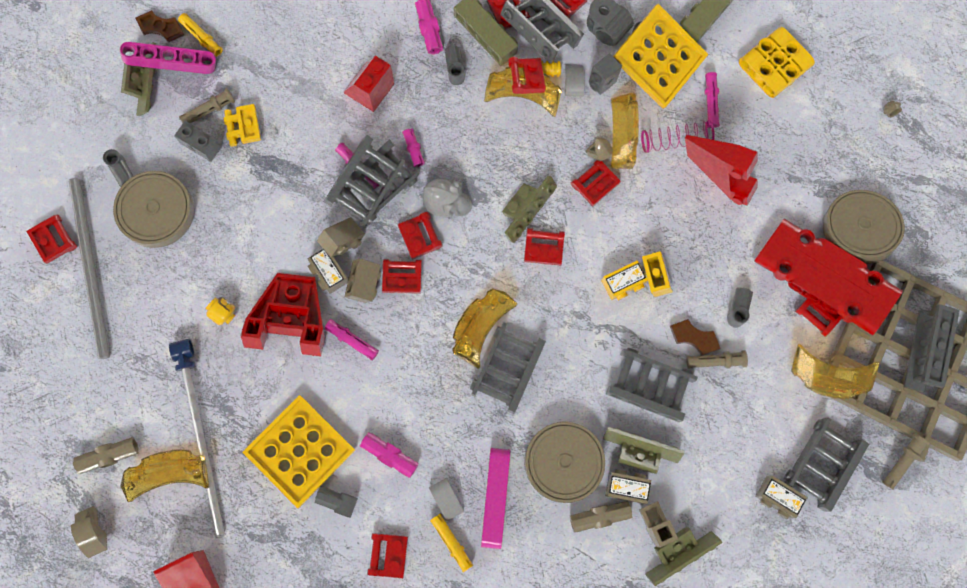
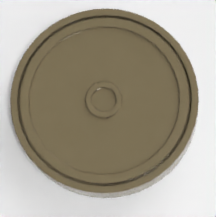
M146 171L131 177L122 185L114 200L113 215L119 230L134 243L144 247L159 248L176 242L187 232L194 217V202L188 189L173 175L162 171Z
M853 190L840 195L833 201L823 219L825 239L865 264L877 263L889 257L901 243L905 232L904 219L897 206L885 196L869 190Z
M557 422L544 427L531 439L526 449L524 465L530 484L540 495L551 501L572 503L588 497L599 486L605 471V455L599 440L590 430L573 422Z

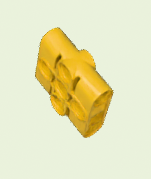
M778 27L766 38L761 39L754 48L739 59L740 67L771 98H775L784 89L792 85L796 79L815 64L814 58L784 27Z

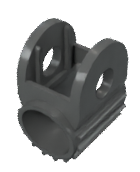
M594 0L589 8L587 27L603 44L616 46L634 26V19L624 6L617 4L613 0Z

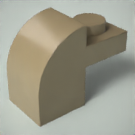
M658 501L639 509L647 527L646 530L656 547L660 548L678 540L670 520H666Z
M92 506L74 514L75 523L70 526L72 536L80 551L87 558H91L108 550L107 534L98 525V510Z

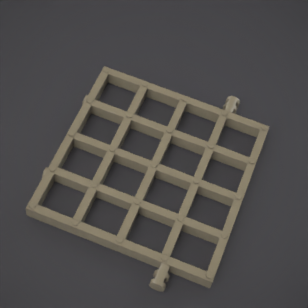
M883 260L873 263L870 271H881L903 282L901 287L903 292L889 312L890 315L881 335L875 333L872 336L853 322L846 323L836 348L828 359L829 364L817 392L911 439L914 437L913 434L916 433L929 441L931 444L926 445L920 454V459L917 461L925 462V456L928 454L929 448L955 461H962L967 450V416L944 404L953 382L967 388V377L957 373L967 351V319L961 334L955 333L953 344L956 346L950 358L946 384L944 388H938L934 399L915 390L903 387L907 368L900 383L877 372L886 349L909 360L911 349L890 339L900 318L916 326L918 315L904 308L912 288H916L936 298L929 314L933 317L936 306L939 304H948L967 313V301ZM868 279L870 284H875L872 279ZM853 333L877 344L868 366L844 355ZM839 364L863 375L854 398L830 387ZM872 381L896 392L887 415L863 404ZM906 397L929 408L920 432L897 421ZM940 414L963 425L954 449L931 438Z

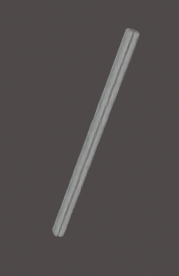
M78 178L69 179V187L98 359H107L110 357L81 181Z

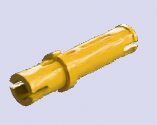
M182 13L178 18V22L199 41L203 48L209 50L216 57L221 55L223 49L213 40V37L207 34L187 13Z
M441 513L431 519L430 522L450 551L451 558L454 557L462 572L472 567L473 563L466 555L464 546H461Z

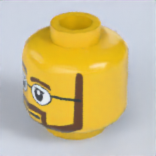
M215 297L205 308L207 310L206 316L217 325H223L225 322L229 324L236 316L233 314L235 306L224 297Z

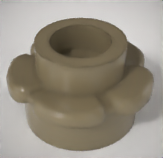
M895 101L888 102L884 106L883 113L887 114L889 118L898 115L902 111L901 103Z

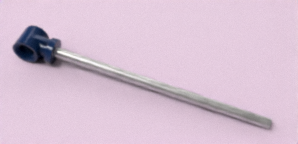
M189 338L169 343V352L173 362L178 361L175 371H182L216 535H220L225 532L190 369L196 366L195 362H190V358L194 357V348Z

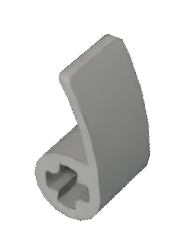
M565 66V96L583 97L585 88L583 66Z
M447 478L429 487L446 521L464 512Z

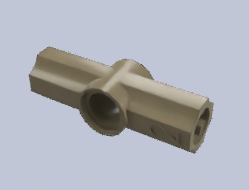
M134 437L114 444H104L94 448V451L74 457L73 466L77 474H83L97 468L109 467L117 464L119 460L139 454V447Z
M628 501L609 506L602 505L591 508L589 511L569 515L574 533L591 528L599 529L611 526L612 523L633 518Z

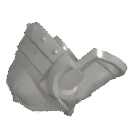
M436 179L429 182L423 188V205L428 212L435 216L443 218L452 217L454 213L456 216H464L472 209V202L465 193H462V184L458 181Z

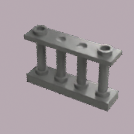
M507 0L500 13L550 64L554 61L560 47L568 43L574 49L578 46L584 35L550 0H524L516 6ZM530 6L536 14L527 19L521 11ZM543 19L549 26L539 31L533 24ZM555 31L562 38L552 44L545 36Z
M368 135L362 139L323 201L329 206L334 202L336 204L340 203L363 218L359 224L361 227L372 223L376 216L373 213L396 176L400 177L405 169L403 167L405 160L402 159L395 164L374 150L373 146L370 145L373 139ZM364 154L371 156L392 170L387 180L362 164L361 158ZM354 170L356 172L360 171L382 186L377 196L352 180L351 174ZM344 186L346 188L350 187L373 202L367 212L342 196L341 190Z
M389 139L377 152L397 164L399 160L393 155L391 149L394 144ZM371 156L362 163L384 179H388L386 173L378 166L377 160ZM405 168L401 175L406 181L399 187L392 182L389 187L392 194L385 200H381L373 214L375 215L407 185L409 187L414 185L418 181L416 177L420 173L417 171L411 175ZM353 171L351 174L352 180L377 196L378 192L364 178L365 175L360 171ZM344 186L341 190L342 196L345 195L349 201L367 212L368 209L351 192V188Z
M939 304L936 306L934 317L918 313L904 388L924 393L926 384L938 388L945 387L960 312L959 309Z
M503 322L502 326H497L493 336L496 337V340L478 380H473L470 390H472V396L474 397L480 391L506 403V406H509L507 411L515 414L546 341L539 338L537 343L534 341L531 343L505 331L507 324ZM501 338L528 349L532 353L530 360H522L497 349ZM493 355L521 367V370L524 371L522 378H515L490 367L489 364ZM487 373L514 385V388L517 389L514 396L511 394L508 396L481 384L485 374Z
M623 349L620 355L626 357L618 382L614 386L608 387L606 395L673 421L682 422L685 413L680 412V405L688 381L693 383L697 381L698 377L694 376L690 370L682 369L681 371L639 355L635 349ZM634 360L644 364L636 390L631 393L625 391L626 388L624 386ZM651 368H655L663 372L654 398L649 400L644 398L643 391ZM671 374L681 378L672 405L667 407L662 405L661 399Z
M830 418L819 419L813 427L814 432L792 470H788L784 476V483L790 487L796 484L818 498L820 503L817 507L824 512H831L869 446V443L864 440L851 442L828 427L832 420ZM823 434L847 448L848 454L845 458H840L818 444ZM814 450L838 465L839 469L836 475H831L809 461ZM804 467L828 482L829 487L826 492L820 491L799 477Z

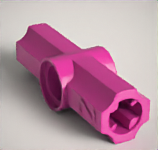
M418 0L415 2V7L419 18L420 32L424 37L427 52L432 55L439 54V52L443 51V46L439 35L440 30L437 17L434 16L430 0Z
M368 432L360 444V447L376 456L379 461L390 468H395L406 477L411 478L419 463L403 454L400 449L389 442H384L373 433Z

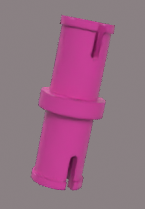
M413 128L404 130L402 133L407 144V152L411 155L414 167H420L425 164L420 151L421 145L417 142Z

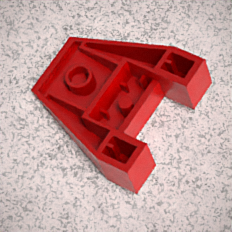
M686 135L687 156L729 199L738 205L748 206L758 188V179L750 176L758 161V152L737 144Z
M277 273L245 318L240 335L244 348L263 350L267 334L271 333L301 337L300 348L302 354L321 357L325 337L315 277Z

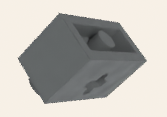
M610 53L593 66L589 79V85L592 90L597 91L600 95L617 82L622 65Z
M186 121L183 122L174 135L180 144L212 162L221 149L220 144L215 138Z

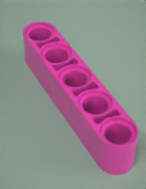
M124 42L120 46L122 61L131 66L211 74L216 68L215 56L209 51L136 42ZM127 52H133V53H134V54L131 55V56L125 55V53H127ZM152 54L153 57L147 58L145 55ZM167 56H170V57H172L173 59H172V60H166V59H164V58L167 57ZM184 59H191L192 62H188V63H187V62H185V61H183V60H184ZM210 61L211 64L206 65L203 62Z
M490 449L481 547L501 549L510 463L509 449Z

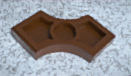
M152 10L135 17L144 35L158 34L164 37L168 43L184 36L176 17L169 19L160 18Z
M689 319L669 326L676 344H690L698 350L701 356L721 349L714 331H701L695 328Z

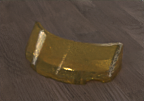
M506 67L504 71L498 73L494 71L489 74L484 102L501 97L525 98L541 105L552 117H556L562 90L559 85H555L550 81L548 75L543 73L546 87L545 93L514 94L512 92L511 68ZM518 68L520 83L525 85L523 68Z
M627 93L610 99L613 120L611 168L633 169L637 158L636 149L639 134L638 102L636 101L635 93Z
M493 288L487 291L484 298L475 299L464 311L456 325L453 339L455 340V346L452 348L453 354L479 369L481 349L489 331L504 314L515 308L518 303L506 292Z
M798 344L794 353L791 372L805 383V387L817 394L836 399H849L872 390L880 362L858 368L838 367L817 359L801 344Z
M178 449L158 452L141 459V463L138 466L128 467L123 472L120 486L127 502H132L140 495L152 489L173 483H191L206 489L209 488L206 460L201 454L198 456L193 455L190 450Z

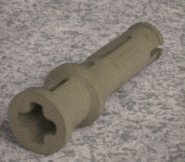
M225 88L224 92L216 96H210L209 101L180 115L179 118L182 123L186 121L191 124L215 110L221 111L222 107L235 103V100L228 88Z
M746 350L737 353L725 351L719 355L687 356L686 363L688 369L724 366L727 369L731 368V366L747 367L748 356Z
M916 433L913 434L914 437L908 446H904L903 455L884 481H882L883 484L892 490L895 489V486L913 461L920 459V454L926 445L931 444Z

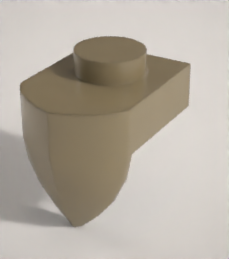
M596 138V141L585 152L589 157L603 161L612 155L613 148L606 139Z

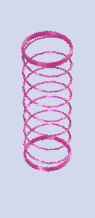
M708 120L707 122H705L704 135H705V137H706L707 139H709V135H708V122H709L710 125H711V129H712V140H714V139H715L714 125H713V123H712L711 120ZM642 130V148L645 153H649V136L646 130ZM679 131V137H678V140H679V141H678V145H679V143H680V131ZM644 133L647 140V151L644 144ZM671 133L669 138V146L671 144ZM661 135V139H660V142H661V143H660V148H661V145H662V135ZM652 137V140H651V143H652V144H651V149H652V146H653V137Z

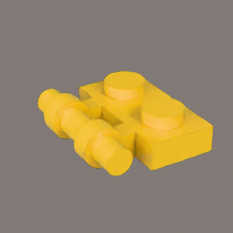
M254 104L236 107L237 114L232 115V111L229 109L224 111L225 117L223 119L224 124L227 126L226 138L229 140L231 147L237 146L236 139L241 138L243 144L261 141ZM236 122L239 124V130L234 129Z

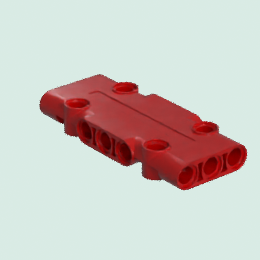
M785 218L754 260L757 264L773 272L776 279L780 281L786 280L788 286L795 292L829 313L840 314L844 322H853L872 336L879 329L903 290L885 280L880 272L867 269L868 267L863 261L824 238H816L811 230L801 229ZM800 238H805L808 243L802 242ZM779 267H785L788 272H782ZM868 279H872L875 285L870 284ZM848 309H852L855 315L849 314Z

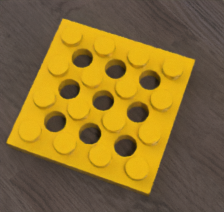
M656 4L613 57L622 65V69L663 109L676 96L708 56V53L659 4ZM656 26H659L661 28V35L656 33ZM645 39H648L651 42L650 48H647L645 46ZM668 39L674 41L673 48L668 45ZM681 51L686 53V60L681 58ZM634 52L640 55V61L634 59ZM658 52H661L663 54V61H660L658 59ZM671 64L676 67L675 74L670 71ZM647 65H650L653 68L652 74H649L647 72ZM660 77L665 80V87L659 84Z
M299 395L242 453L299 509L356 450ZM302 417L305 420V425L298 429L295 427V420ZM312 431H316L319 434L316 442H310L308 439V435ZM283 432H289L291 435L290 441L287 443H283L280 439ZM299 445L303 446L305 450L301 457H297L294 454V449ZM325 445H331L333 448L330 456H324L322 453ZM274 446L276 454L274 457L269 458L266 455V450L268 447ZM312 459L317 460L319 464L315 471H311L308 468V463ZM283 460H288L290 468L288 471L283 472L280 469V463ZM297 474H301L304 477V482L300 486L294 483V477Z

